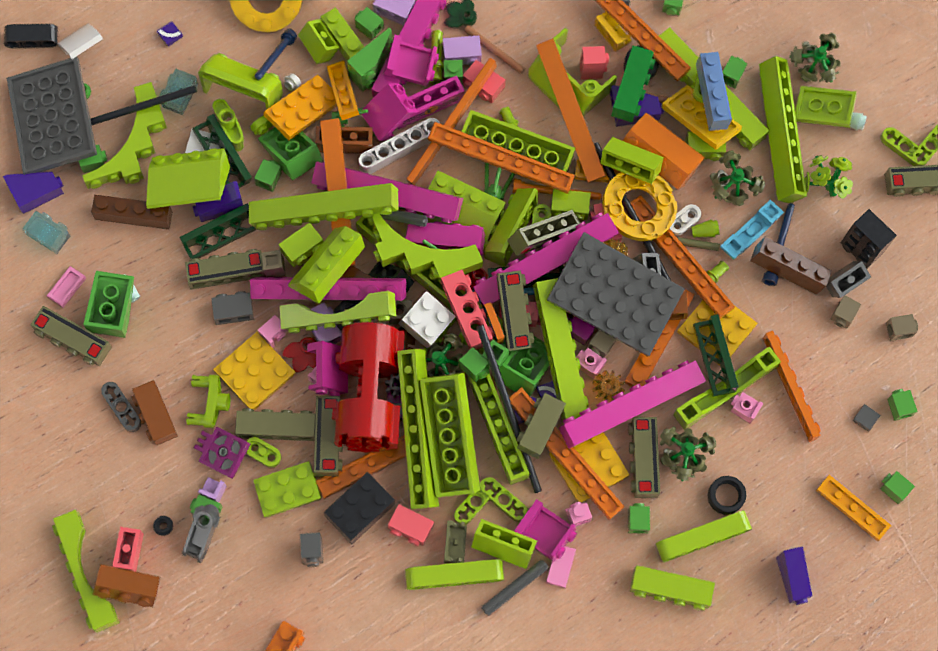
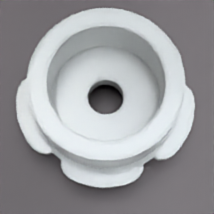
M295 74L284 77V85L290 91L296 90L301 85L300 79Z

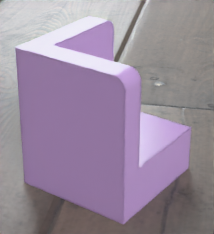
M208 477L203 488H199L198 493L219 502L227 486L223 481L218 482Z

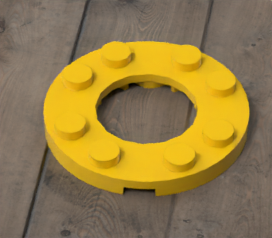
M229 0L236 17L245 26L259 32H274L286 27L298 15L302 5V0H283L281 6L276 11L261 13L252 7L249 0Z
M620 172L607 185L603 194L602 205L604 214H609L619 234L636 241H650L665 234L672 226L677 215V201H675L672 194V188L659 175L650 184ZM633 189L648 192L656 202L657 211L655 216L645 222L635 221L628 217L622 205V199L626 192Z

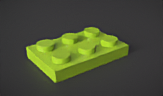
M801 86L795 111L796 122L850 128L856 92Z
M310 461L253 480L265 518L321 500Z

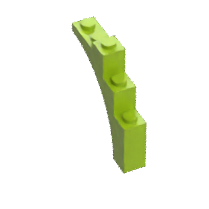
M152 82L134 87L136 104L157 97ZM160 105L136 112L134 127L121 150L100 168L82 175L88 189L99 188L102 184L108 182L115 183L121 178H124L126 184H135L144 179L138 159L148 158L155 154L150 133H159L167 128Z
M380 213L374 214L372 217H366L369 225H373L375 229L373 234L377 243L375 244L376 251H373L376 261L381 262L382 267L402 260L405 270H409L411 275L431 268L434 279L438 278L440 284L441 278L460 270L467 274L483 267V260L476 244L449 250L428 248L403 238L386 223Z

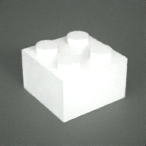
M426 291L398 324L423 346L429 348L456 316Z

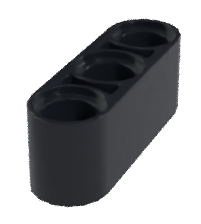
M10 24L4 28V46L8 48H52L58 45V26L54 24Z

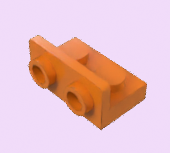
M283 620L265 651H295L296 647L300 648L305 640V637H303L305 633L303 630H299Z

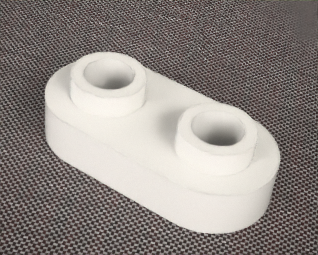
M690 204L677 213L674 223L669 228L675 236L682 235L699 221L701 217L700 208ZM688 214H693L694 217L690 218ZM674 225H679L680 229H675Z

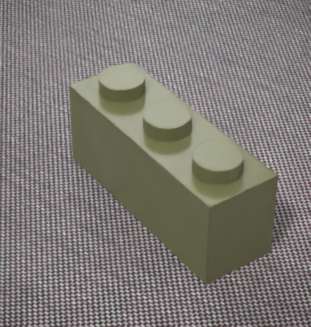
M544 393L542 398L538 397L533 406L536 408L534 414H529L525 425H527L525 432L521 431L516 440L519 443L517 449L538 459L566 403Z

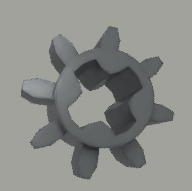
M390 374L391 380L385 381V385L390 386L386 389V392H392L393 398H395L396 395H401V389L394 386V383L400 384L399 374L398 376Z

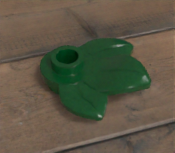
M463 0L461 3H448L446 9L450 16L444 21V24L452 28H458L462 25H474L477 20L474 3L471 0Z

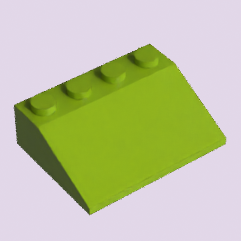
M213 148L206 151H192L191 153H175L173 155L152 157L148 168L147 209L221 200L230 170L225 149Z
M437 171L428 189L463 198L459 219L456 221L452 220V223H459L462 226L478 225L483 227L485 245L486 241H489L494 226L500 220V215L505 209L506 202L441 171ZM434 216V219L428 218V223L438 221L443 224H452L441 221V217Z

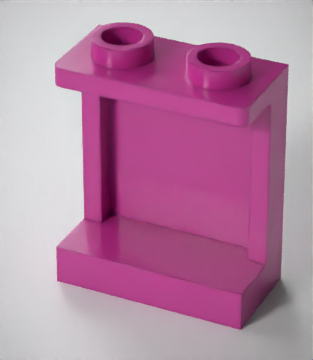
M394 35L384 75L427 86L429 81H433L435 71L432 69L433 64H437L439 54L436 53L437 47L434 46L432 49L401 41L402 36Z
M388 83L362 109H367L368 112L361 115L368 125L372 127L378 140L387 141L394 137L392 132L409 115H415L418 111L415 108L414 102L406 95L403 86L398 83Z
M325 341L307 344V352L316 354V384L309 385L308 390L315 391L317 395L327 394L329 396H340L341 394L348 393V374L339 370V364H336V352H340L341 346Z
M537 499L514 530L516 533L537 540L535 550L551 561H555L556 558L560 559L566 551L564 546L568 542L571 543L577 535L575 532L576 525L569 524L549 511Z

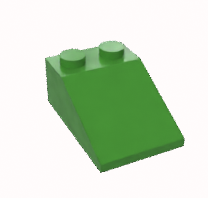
M390 28L347 61L349 78L362 92L367 88L373 87L385 64L392 42V30Z
M274 127L258 138L274 161L279 163L281 170L292 181L315 167L316 161H323L318 146L303 132L288 140Z
M102 271L95 272L83 324L86 330L96 334L126 337L134 276Z
M533 336L534 343L531 344L532 348L513 350L500 368V373L506 387L514 392L522 387L529 396L532 395L550 368L545 342Z

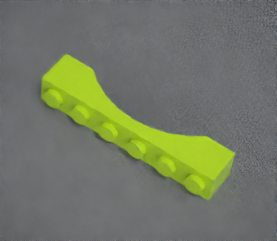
M389 291L369 293L353 308L336 314H320L298 303L280 306L281 329L288 330V333H299L300 329L315 331L321 326H324L325 329L336 328V324L346 326L359 321L372 322L374 319L389 321L390 317H396L395 293Z
M769 346L735 371L739 386L735 393L713 397L710 388L677 408L673 416L685 431L686 428H689L735 397L736 394L738 395L776 369L781 363L780 359ZM723 381L715 385L717 391L727 389Z
M73 510L53 518L55 525H52L56 537L59 536L62 542L59 544V548L62 554L67 556L68 561L65 564L68 572L73 573L75 578L72 583L75 591L80 592L81 599H79L82 610L87 611L88 617L86 622L89 629L93 628L95 632H100L119 624L120 622L113 604L93 595L94 590L84 574L81 562V549L86 530L80 513L77 510Z

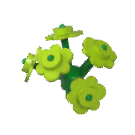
M815 156L812 159L813 163L809 164V167L816 165L819 167L811 173L810 177L809 172L806 173V192L809 191V185L825 186L831 197H835L838 194L843 199L847 194H851L853 181L847 180L845 176L841 177V179L838 178L841 171L852 170V162L844 157L832 158L829 165L834 167L835 171L833 176H831L829 167H823L822 162L829 157Z

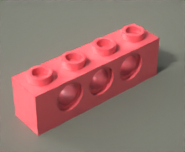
M463 270L442 277V288L456 316L469 350L472 347L475 350L483 348L478 331L473 330L471 326L473 324L484 325L490 342L495 335L492 327L487 326L485 322L487 316L484 309H480L478 306L479 298L475 291L472 292L470 288L472 283L469 275H465ZM458 290H463L466 292V294L464 296H458L456 292ZM471 307L474 311L472 313H465L463 309Z

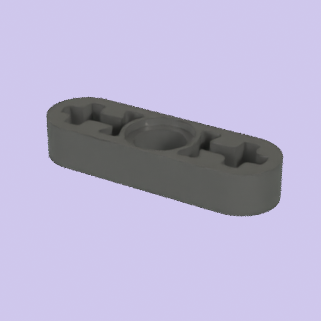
M114 382L105 383L101 389L102 395L124 428L129 432L139 430L141 420L118 385ZM110 387L111 389H115L114 393L117 396L115 400L113 399L111 394H107V389ZM120 402L127 404L123 412L116 410V405ZM128 414L132 420L137 419L133 427L128 425L129 421L125 417Z

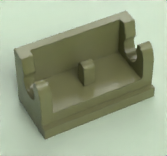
M447 520L444 564L464 562L467 525L464 522L454 523V521Z

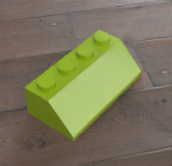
M535 188L517 189L515 194H511L508 200V208L502 211L500 223L494 226L490 241L487 240L483 247L485 259L506 267L514 252L507 239L518 229L526 227L531 220L533 209L538 205V190Z
M347 226L334 228L290 281L288 287L319 304L365 248L361 234Z

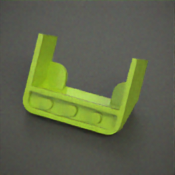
M566 27L553 38L560 55L561 47L566 43L568 29ZM538 54L529 67L528 77L560 108L541 57ZM567 73L583 116L610 93L611 86H614L617 80V76L613 75L602 86L592 79L586 80L580 85Z
M222 53L213 54L201 66L198 72L205 94L208 93L212 83H216L265 102L266 110L280 101L283 95L281 81L276 74L266 73L261 80L255 79V74L258 69L231 60Z

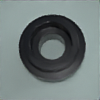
M160 516L153 523L154 531L160 536L170 534L174 527L173 521L167 516ZM166 523L167 528L160 529V525Z

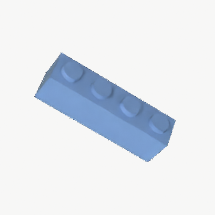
M700 53L696 67L709 131L728 129L732 117L719 53Z

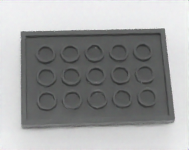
M77 56L73 59L69 58L7 78L24 175L43 172L97 155L80 62Z
M583 232L547 301L649 357L685 288Z

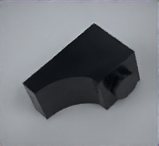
M380 261L376 263L368 274L373 278H406V293L414 283L403 268L391 264L382 267Z

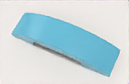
M770 199L758 210L756 215L735 234L731 235L720 248L734 260L762 236L784 211Z

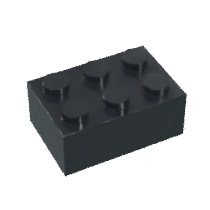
M868 209L853 223L840 243L845 251L854 255L857 261H862L868 269L883 255L897 235Z
M367 472L324 511V515L352 545L395 505V499Z

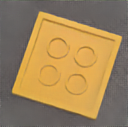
M702 300L677 331L678 334L699 350L693 324L708 321L711 316L715 315L704 300ZM736 306L734 310L720 319L730 357L758 324ZM709 326L699 328L700 333L708 338L711 334ZM707 343L705 346V351L713 356L716 352L715 346Z
M258 332L254 333L213 369L249 409L254 411L296 374Z
M604 432L574 446L575 450L608 488L630 476ZM549 453L550 458L576 501L583 503L589 500L588 495L552 453Z

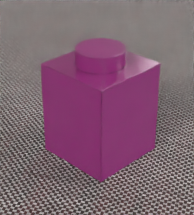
M576 316L574 318L570 317L568 320L572 324L571 337L585 346L594 333L595 327Z

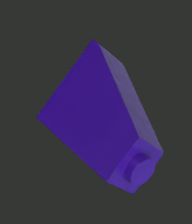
M616 85L611 86L609 93L612 109L620 88ZM645 93L643 101L639 100L638 103L641 106L638 117L634 116L633 122L614 117L616 127L636 124L645 113L659 121L661 114L664 113L662 103H659L657 96Z
M37 172L25 175L23 173L8 174L3 176L23 214L64 194L61 189L64 185L59 176L55 178L53 172Z
M237 181L224 186L221 200L196 203L193 206L195 217L199 216L200 221L205 222L216 219L242 206L243 202Z
M803 546L785 550L776 557L789 604L794 602L796 605L808 603L807 599L813 595Z

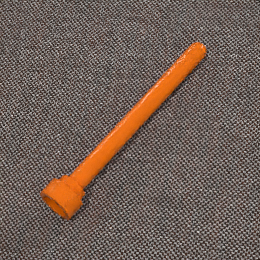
M514 178L512 193H516L517 189L535 188L538 190V193L552 194L554 188L526 184L522 179ZM570 189V191L591 193L590 199L600 200L602 198V194L599 192Z

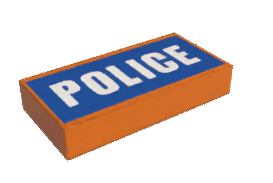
M491 302L484 304L487 321L495 335L494 339L499 344H502L505 336Z

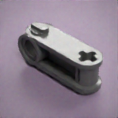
M211 504L196 507L192 517L194 519L182 552L183 556L188 555L195 558L199 563H202L206 556L213 533L221 518L217 507Z

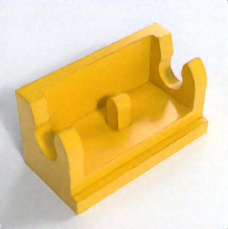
M606 11L596 16L594 26L615 52L632 42L631 36L627 35Z

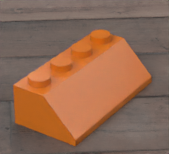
M648 113L642 116L622 140L664 157L661 171L658 175L678 190L685 186L705 159L703 155Z

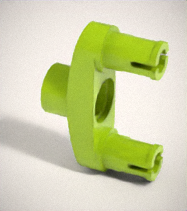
M224 99L215 100L212 106L218 122L235 150L238 152L243 150L244 136L235 112ZM228 117L232 118L230 121H224Z
M193 375L192 387L209 389L207 405L204 414L187 413L189 419H186V424L213 428L219 411L229 410L231 403L230 394L221 393L219 375Z

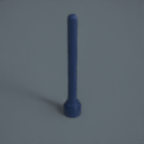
M286 29L282 33L281 42L257 71L255 79L261 80L286 46L292 45L297 40V34L294 30Z
M793 203L787 205L777 243L784 246L795 205ZM767 270L763 275L762 282L769 286H776L779 277Z

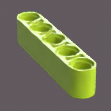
M744 510L656 543V547L662 562H667L752 530V527Z
M501 559L405 569L407 590L504 581L503 562Z

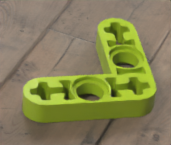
M938 125L934 127L919 146L893 127H888L883 131L881 142L912 166H925L938 150V140L935 138L938 134ZM892 134V138L888 139L887 136ZM926 142H932L935 149L929 150L926 147ZM900 145H908L909 151H902L900 149ZM923 152L925 155L922 158V160L918 162L916 159Z
M487 477L479 483L480 491L470 494L456 509L454 514L456 523L464 522L467 525L489 500L515 522H521L528 510L520 500L491 477ZM485 483H493L492 488L496 492L498 488L501 490L496 494L495 498L492 497L494 495L492 490H485ZM500 495H507L509 503L506 505L500 504L498 501ZM474 496L480 497L482 500L481 505L473 506L470 502L471 498ZM513 501L515 502L513 507H515L517 510H519L520 508L523 509V516L518 515L516 517L515 510L513 508H511L510 511L507 510V508L511 506ZM467 504L471 509L467 513L468 519L459 520L460 515L458 513H464L467 510V507H465Z

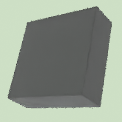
M864 404L853 421L869 432L881 415Z

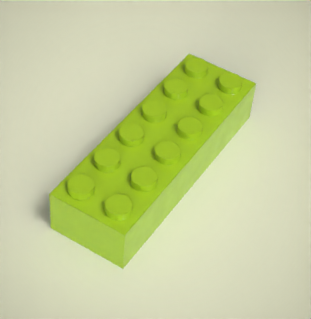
M470 110L461 131L566 172L569 170L575 153V147Z
M458 373L420 379L436 497L473 494L480 491L465 374Z

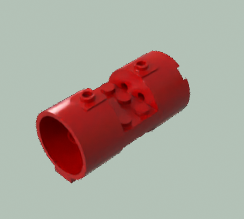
M359 322L343 327L340 352H336V364H339V370L358 377L357 398L341 400L337 402L336 408H332V420H336L334 444L337 447L344 445L348 447L347 450L364 453L380 452V449L385 447L386 450L398 448L400 406L377 399L378 378L390 377V374H399L397 351L404 349L405 331H399L392 326L373 322Z

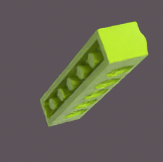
M488 373L484 379H479L477 382L468 376L469 384L509 484L512 485L528 479L530 473L521 451L517 449L518 444L490 374Z

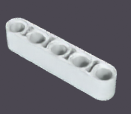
M429 118L362 153L359 157L360 171L372 174L431 143V141H428L430 134L428 128L433 127L434 122H440L435 118ZM419 136L420 139L414 140L412 137ZM398 144L404 145V147L401 149L396 148L395 146ZM381 153L388 154L386 157L379 156ZM366 161H370L372 163L369 166L363 165V163Z

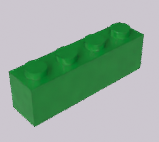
M632 46L612 110V117L633 122L634 116L638 117L641 109L638 103L639 100L643 101L646 93L643 87L644 85L648 86L651 76L648 74L649 69L653 70L656 60L652 59L654 51Z

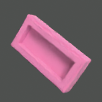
M70 266L48 293L47 297L64 308L86 277Z
M564 546L566 551L563 556L552 561L546 581L548 584L566 588L576 549Z

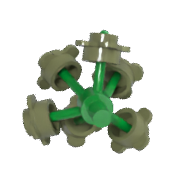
M834 33L821 34L819 36L821 40L819 48L816 45H810L808 41L802 43V49H797V46L794 47L789 57L791 62H794L795 67H797V64L803 63V58L807 59L808 62H813L811 66L805 65L804 68L798 69L804 81L817 82V70L814 68L817 63H820L819 68L821 70H825L820 73L822 78L819 80L820 82L823 80L826 83L833 82L836 79L835 75L839 71L835 72V69L841 65V62L836 60L833 55H827V51H831L833 48L837 49L840 46Z
M730 150L719 159V162L724 163L726 168H732L731 175H727L723 170L710 175L713 183L711 187L715 190L713 192L714 198L720 201L724 199L728 203L742 206L744 201L748 199V194L743 189H740V184H749L748 190L752 191L753 196L756 197L758 193L764 190L765 181H763V176L752 178L753 168L751 166L746 168L737 166L741 155ZM732 184H735L736 188L732 189L729 194L726 190Z
M450 333V335L444 334L445 340L443 345L434 342L430 346V352L426 356V366L428 362H433L435 368L427 371V377L462 373L463 370L459 367V360L463 357V354L458 353L457 356H453L451 359L445 356L448 350L456 351L458 347L463 348L464 345L461 343L458 335ZM449 363V368L454 372L449 373L445 364Z
M674 426L671 429L666 428L660 436L662 439L660 445L672 446L675 443L681 449L679 452L668 448L664 449L661 463L672 470L671 473L677 475V479L681 481H688L689 477L695 478V475H691L695 472L706 471V457L694 454L695 449L700 448L704 453L715 454V438L705 432L703 437L698 440L692 434L693 431L690 428H686L682 434L675 432L676 427ZM683 455V466H676L680 463V456Z

